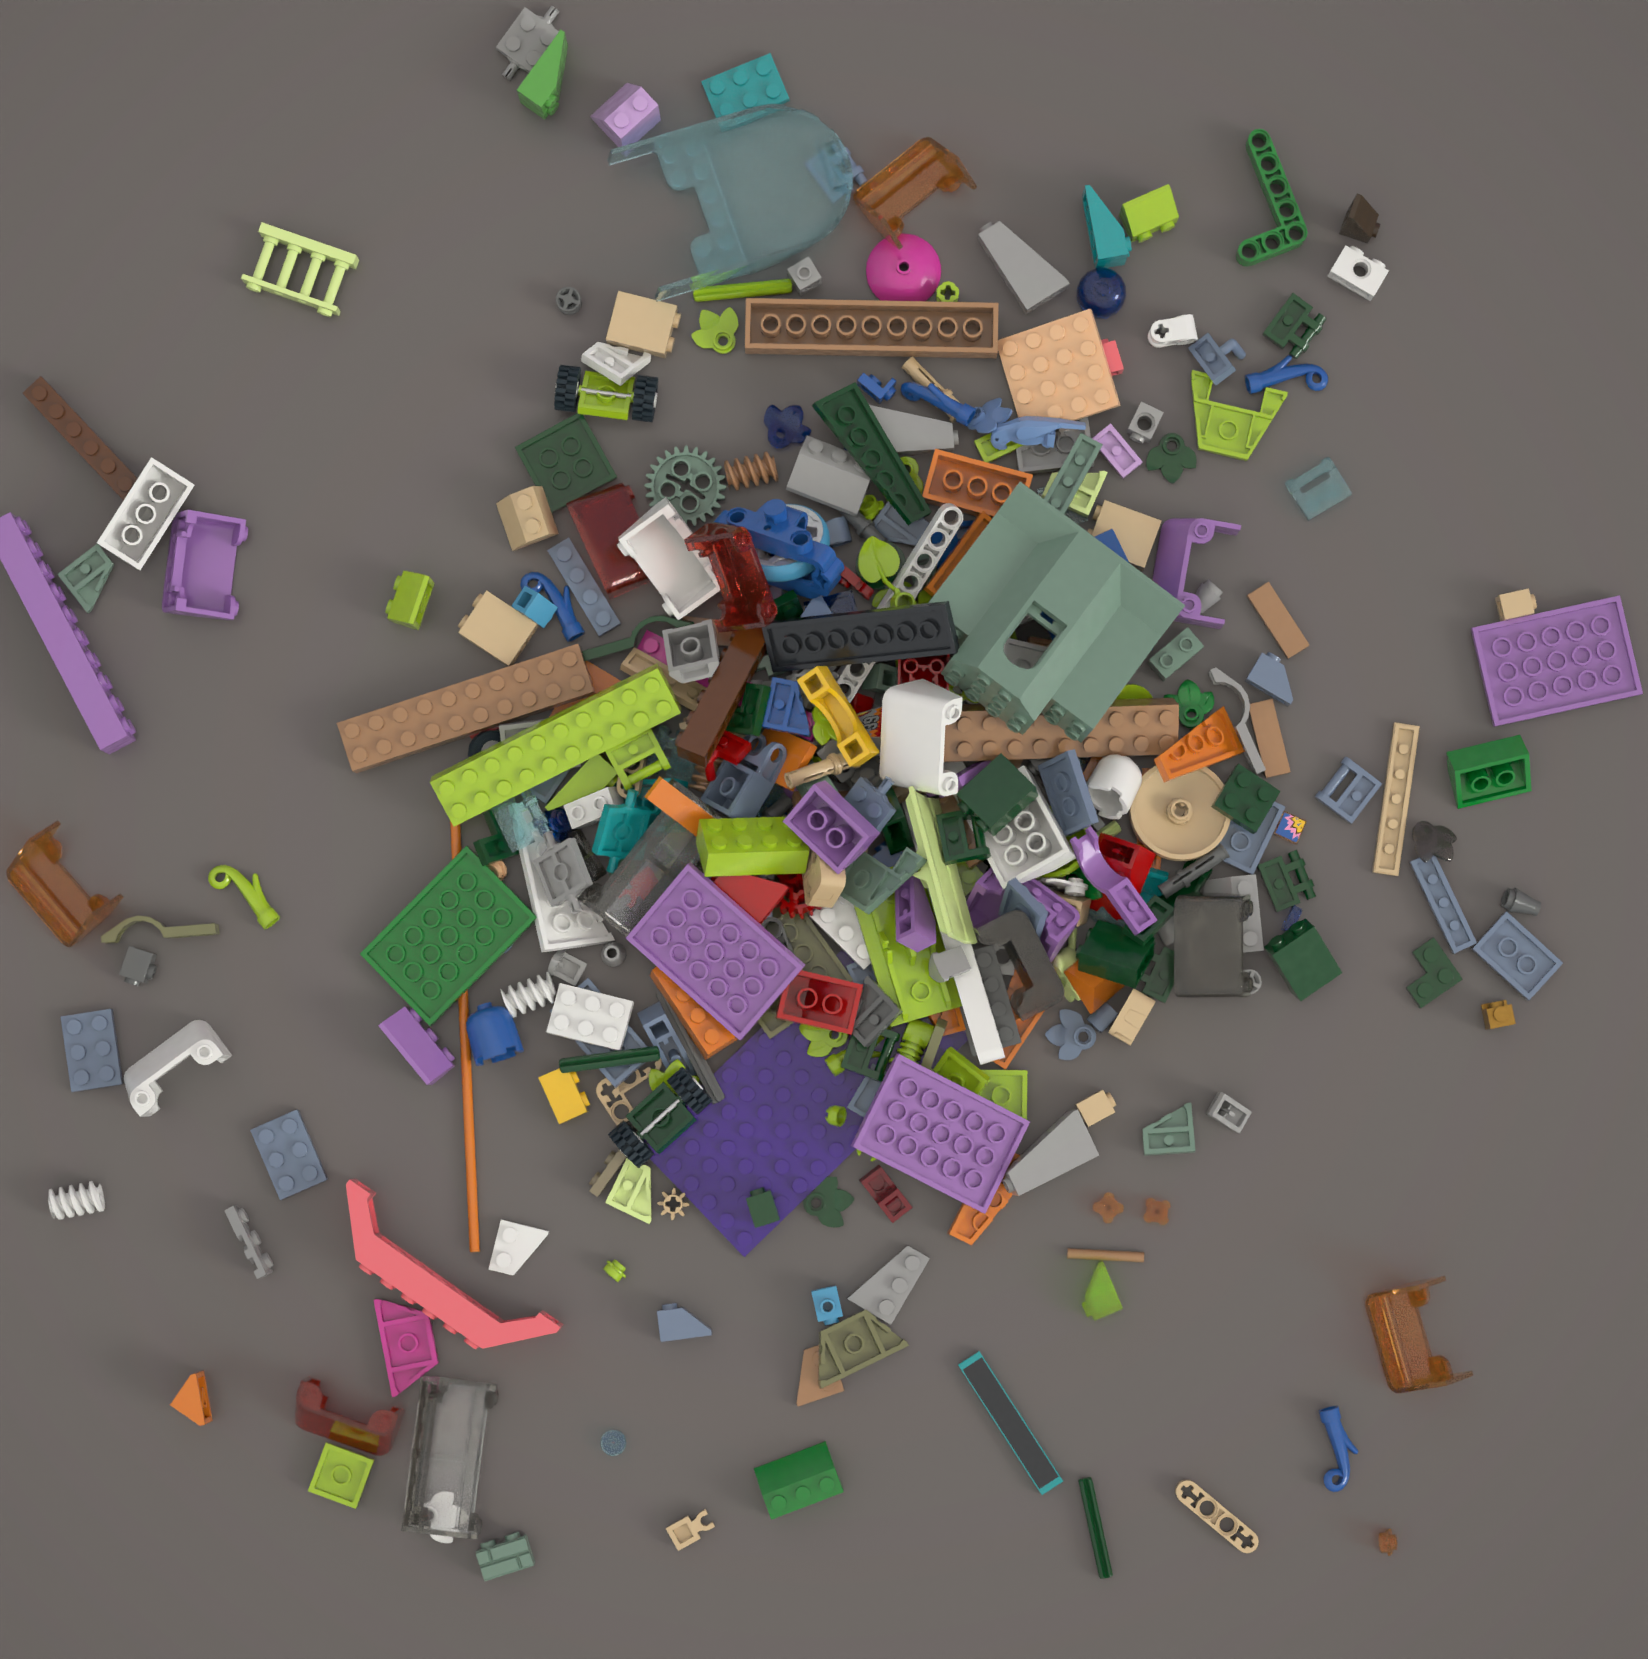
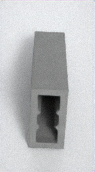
M1001 221L995 224L989 222L980 228L981 233L978 234L979 243L1025 314H1028L1068 289V280Z
M869 405L899 456L933 454L935 449L954 452V445H959L958 430H953V424L950 422Z
M1078 1109L1067 1111L1008 1166L1004 1179H1002L1008 1193L1012 1192L1014 1196H1020L1099 1156Z

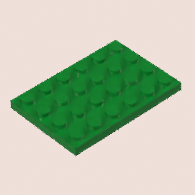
M465 846L360 955L429 1026H432L535 922L537 917L487 865L482 866L478 855L469 846Z

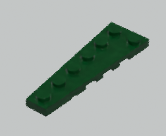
M856 382L814 402L812 405L813 409L908 526L932 513Z

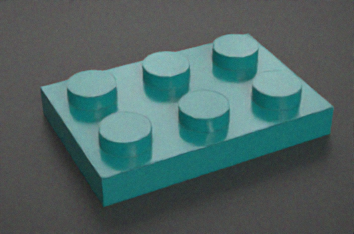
M771 53L701 81L720 129L790 101Z

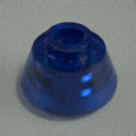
M564 809L546 810L540 816L539 825L543 834L552 831L555 841H563L570 835L571 825Z

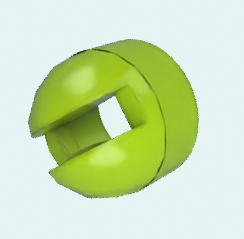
M832 1105L826 1110L828 1116H825L827 1123L838 1127L845 1123L847 1115L845 1107Z

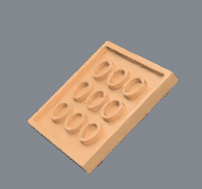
M1091 309L998 340L999 355L1018 418L1023 416H1040L1076 421L1121 406Z

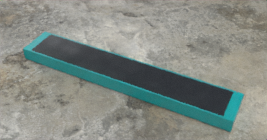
M980 1351L959 1363L958 1366L1041 1495L1063 1482Z

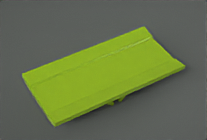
M926 888L924 890L936 921V943L919 952L896 941L895 892L870 914L865 913L854 905L876 982L903 1011L890 1024V1027L962 1006L954 977L940 983L933 980L929 975L931 954L934 952L941 953L946 951L929 892Z

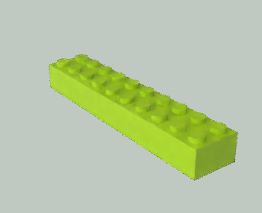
M656 663L433 775L430 784L454 827L680 714L681 706L659 663Z

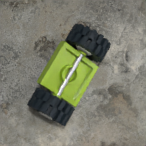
M560 364L555 388V410L576 412L578 396H580L577 414L628 420L630 405L633 403L632 420L653 422L657 403L658 377L638 375L636 384L635 377H631L620 386L599 372L585 371L583 384L580 385L581 367Z

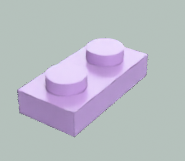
M1111 423L1092 438L1103 444L1099 452L1122 479L1142 464V460Z

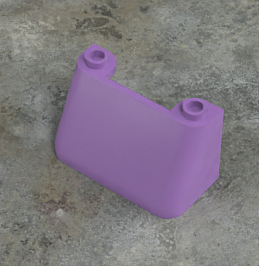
M193 510L181 511L175 515L171 526L162 597V611L164 613L234 620V616L238 613L239 602L235 600V596L231 595L236 549L242 541H246L248 536V527L245 526V519Z
M992 868L975 883L967 899V906L974 930H981L988 923L994 927L1005 890L1001 887ZM1034 878L1022 883V885H1025L1033 897L1045 906L1048 915L1034 959L1027 963L1023 960V965L1029 973L1040 979L1076 927L1080 914L1075 907Z

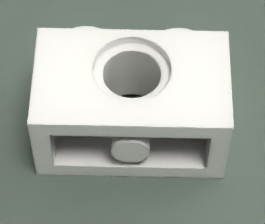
M1345 245L1328 277L1371 301L1389 270L1385 269L1386 266L1377 259L1370 260L1363 256V251L1357 247L1351 246L1349 248ZM1361 266L1364 268L1365 276L1359 277L1355 275L1353 267Z
M606 787L563 806L571 828L581 829L600 822L604 804L620 805L625 802L623 797L618 794L617 787Z

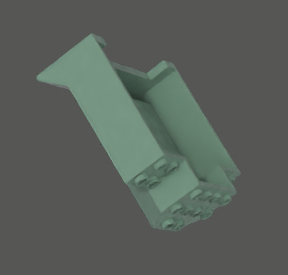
M1022 482L1018 483L986 528L928 602L949 601L960 648L940 673L944 676L947 683L954 687L958 686L965 692L967 698L973 702L978 701L986 707L985 710L991 716L1002 719L1006 722V726L1015 733L1023 735L1040 713H1042L1046 721L1052 725H1058L1070 739L1078 740L1080 743L1095 728L1158 640L1185 607L1182 602ZM1043 611L1055 621L1052 624L1040 616V613ZM1026 615H1029L1056 636L1036 664L1030 669L1020 668L1013 664L1006 657L1003 650L1006 641Z

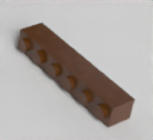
M40 376L23 392V395L124 500L136 482L137 477L51 385Z
M742 620L739 628L735 627L732 631L731 643L728 649L724 648L722 650L718 668L713 676L708 678L709 685L707 689H703L700 692L696 710H691L686 720L687 727L685 731H680L675 741L678 757L706 768L744 695L746 683L751 682L767 651L762 627Z

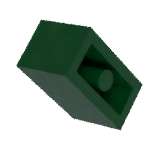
M765 1186L750 1191L751 1196L747 1197L746 1201L755 1228L779 1221L780 1216L772 1191H766Z

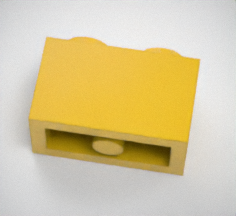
M560 1068L538 1077L559 1124L589 1112L587 1106L590 1105L589 1099L585 1091L580 1093L576 1084L580 1082L577 1072L561 1073Z

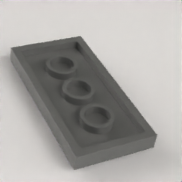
M994 945L973 950L1002 1047L1005 1048L1022 1043ZM961 1006L960 1011L966 1028V1036L972 1056L974 1057L977 1056L963 1006Z

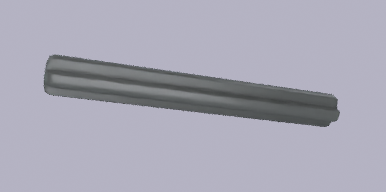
M658 992L656 997L679 1037L704 1090L713 1100L711 1103L721 1102L725 1099V1095L707 1060L704 1059L662 993Z

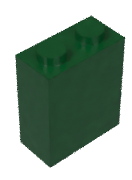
M1000 753L959 790L956 796L959 801L957 804L959 809L966 816L971 814L976 819L974 823L983 833L988 831L994 837L1038 797L1036 787Z
M891 786L886 796L889 803L897 811L881 830V834L890 855L905 850L906 847H913L914 843L903 810Z
M1306 918L1295 922L1289 930L1273 937L1264 946L1289 990L1299 1001L1304 1000L1342 974L1341 969L1315 926Z
M1098 919L1094 928H1089L1084 945L1080 944L1077 949L1078 970L1135 989L1154 956L1155 937H1152L1142 947L1122 933L1123 927Z

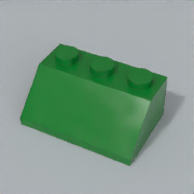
M1521 735L1446 752L1448 774L1458 809L1532 791L1529 752Z
M826 1441L754 1468L771 1520L844 1492Z

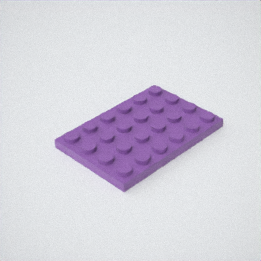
M1620 595L1471 628L1493 727L1643 694Z
M691 862L685 866L626 937L632 945L739 1040L744 1038L805 967V964L715 883L708 877H705Z
M896 1053L851 1146L985 1214L1030 1121Z

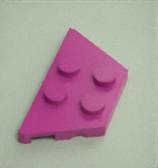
M374 1299L391 1395L395 1397L439 1363L431 1320L422 1310L382 1299Z

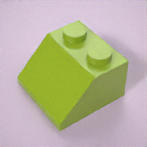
M1169 184L1122 204L1119 217L1131 242L1136 240L1139 243L1150 239L1152 233L1161 230L1163 233L1175 227L1174 223H1177L1179 215Z
M404 570L402 576H397L393 590H396L393 600L390 599L388 601L385 611L388 614L387 619L389 621L419 631L435 584L430 576Z

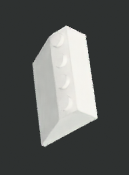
M1024 765L1018 768V770L1036 787L1038 797L994 837L988 831L984 833L986 846L990 848L991 857L987 860L1003 890L1006 889L1007 882L1015 877L1022 884L1055 871L1076 859L1068 840L1032 773ZM967 820L971 830L973 831L971 820Z

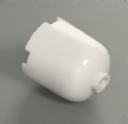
M1111 754L1103 757L1086 782L1094 808L1100 810L1098 815L1108 819H1120L1123 814H1127L1140 788L1142 774L1138 765L1127 756Z

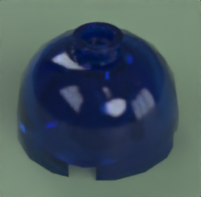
M1106 267L1088 271L1080 279L1076 289V300L1080 309L1083 311L1091 309L1096 319H1107L1116 315L1123 307L1126 299V286L1122 277L1116 271Z

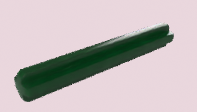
M658 1046L561 1058L559 1060V1068L561 1073L658 1061L660 1060V1051Z
M1091 1477L1081 1478L1078 1482L1098 1575L1100 1579L1110 1578L1113 1576L1093 1480Z

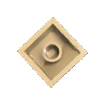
M531 486L510 494L496 503L512 551L559 534L543 486Z

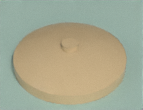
M1154 766L1142 776L1140 788L1129 809L1130 822L1135 835L1148 850L1167 860L1189 861L1204 856L1221 842L1229 828L1230 819L1211 807L1224 784L1207 767L1164 783L1157 766Z

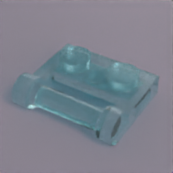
M1330 457L1321 460V464L1294 480L1291 478L1285 482L1288 491L1292 494L1308 521L1352 495V492ZM1325 472L1329 473L1331 478L1302 494L1299 489L1300 487Z

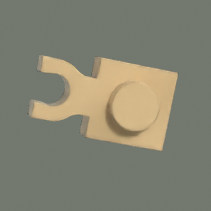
M706 1509L699 1512L694 1520H691L689 1515L666 1527L678 1551L701 1539L699 1531H707L715 1527L713 1521L708 1525L702 1524L701 1518L708 1514Z

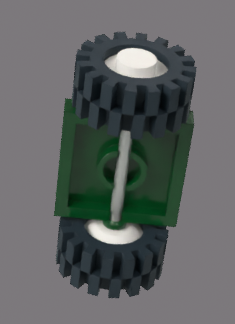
M683 1067L667 1080L678 1094L677 1096L662 1082L626 1115V1118L638 1130L637 1132L623 1120L608 1134L620 1151L637 1168H640L654 1155L644 1140L660 1154L697 1121L684 1105L685 1102L696 1114H699L713 1101L699 1082Z

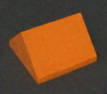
M1077 960L1064 971V974L1089 1013L1092 1014L1125 985L1079 971V960Z
M204 1370L191 1374L170 1404V1406L199 1426L213 1421Z

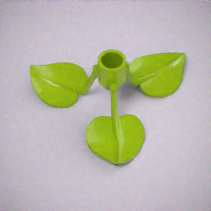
M870 536L862 545L858 556V569L861 576L870 583H875L882 579L883 583L894 592L890 600L891 607L928 603L932 596L926 591L921 590L919 592L918 603H916L910 593L900 592L898 588L887 580L886 577L893 576L899 568V555L890 544Z

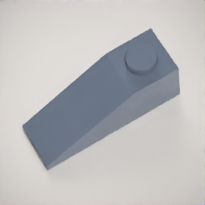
M660 1001L638 1012L637 1015L653 1046H658L660 1058L666 1069L674 1060L679 1059L691 1076L696 1075L687 1057V1053Z

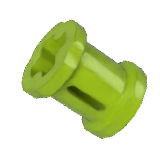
M943 282L937 288L936 301L958 302V287L953 282ZM945 290L950 291V295H952L950 300L945 299V295H943Z

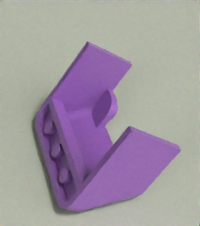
M1172 518L1164 522L1160 530L1152 581L1185 605L1175 618V622L1215 629L1223 627L1225 619L1200 615L1201 601L1199 597L1193 593L1183 592L1192 543L1205 544L1212 539L1214 532L1236 536L1241 529V525L1204 518Z

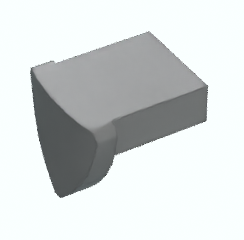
M961 945L941 953L934 952L930 956L929 975L936 982L948 981L949 978L966 973L971 969Z
M566 949L558 950L548 966L550 976L553 977L555 975L577 986L588 964L566 953Z

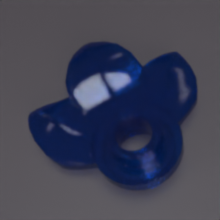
M770 405L767 408L764 424L769 430L767 437L772 446L775 448H785L790 443L800 444L805 441L807 435L810 436L812 430L805 425H801L804 415L801 406L792 405L783 411L775 405ZM781 432L785 436L780 438L776 435V433Z

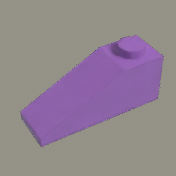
M911 876L895 891L896 941L919 952L936 943V921L920 879Z

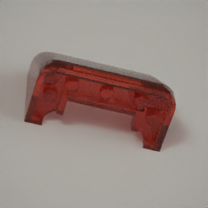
M623 482L566 503L609 600L650 582V579L630 554L625 557L617 546L620 542L618 537L639 520L631 501L635 499L630 485L624 486Z
M713 522L705 524L684 539L688 551L698 550L700 551L698 553L700 558L709 557L724 599L717 604L718 609H722L721 618L714 621L718 633L766 627L774 621L777 614V606L755 550L751 534L745 527Z
M310 1376L301 1380L296 1395L294 1417L295 1423L299 1428L377 1456L385 1455L392 1449L405 1413L404 1409L392 1406L390 1411L378 1410L372 1414L369 1423L366 1424L326 1410L325 1407L329 1397L321 1391V1380Z

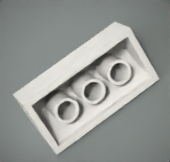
M151 457L98 539L97 544L137 570H141L195 485Z

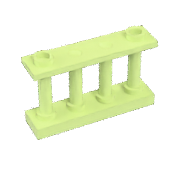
M261 222L258 232L264 238L263 241L265 243L253 276L243 274L241 277L243 282L247 284L246 288L258 293L262 289L318 309L317 313L327 317H331L332 314L339 316L341 311L333 303L345 270H348L349 267L357 268L359 262L357 255ZM280 243L286 245L289 251L277 284L274 285L262 281L274 246ZM304 251L311 254L312 260L301 291L297 293L286 289L298 254ZM327 259L335 262L334 266L336 268L324 301H320L309 296L320 265Z

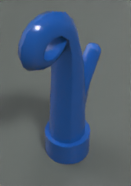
M1288 355L1281 362L1265 371L1245 375V384L1248 393L1254 394L1261 392L1266 387L1306 375L1307 386L1311 390L1320 391L1327 386L1328 376L1320 366L1314 364L1287 366L1292 360V356ZM1313 374L1319 377L1320 383L1313 382Z
M905 382L901 385V393L906 399L918 401L922 398L956 418L957 422L966 427L971 423L976 413V408L967 403L962 404L951 399L933 383H930L928 387L915 382Z
M530 572L522 577L521 589L524 586L536 592L544 589L550 602L558 607L555 613L567 642L574 641L585 633L574 615L569 586L564 587L562 596L553 582L539 572ZM530 581H537L536 587L531 588L528 586Z
M1330 1406L1319 1410L1321 1423L1325 1425L1339 1469L1327 1471L1324 1476V1484L1329 1491L1338 1492L1347 1485L1350 1478L1347 1448L1353 1454H1358V1449L1350 1441L1342 1426L1339 1407ZM1338 1475V1482L1333 1484L1332 1477Z

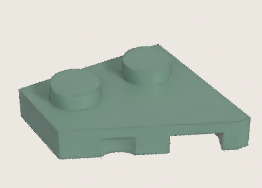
M96 544L57 575L89 614L112 571L114 563L101 546Z
M1191 1103L1184 1104L1176 1111L1167 1114L1157 1122L1142 1129L1144 1156L1195 1153Z

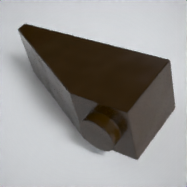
M1356 194L1346 212L1339 234L1368 244L1371 237L1376 238L1380 228V223H1377L1379 214L1362 195Z

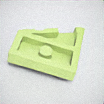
M1058 472L1051 474L1042 498L1046 496ZM1108 472L1087 473L1068 509L1088 518Z
M626 1158L605 1203L650 1224L652 1220L651 1167L643 1164L640 1168H637Z

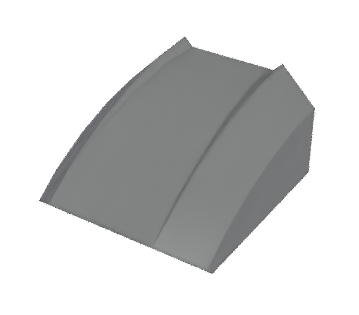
M712 619L675 629L662 630L669 676L682 684L713 676L719 665V650L716 629Z

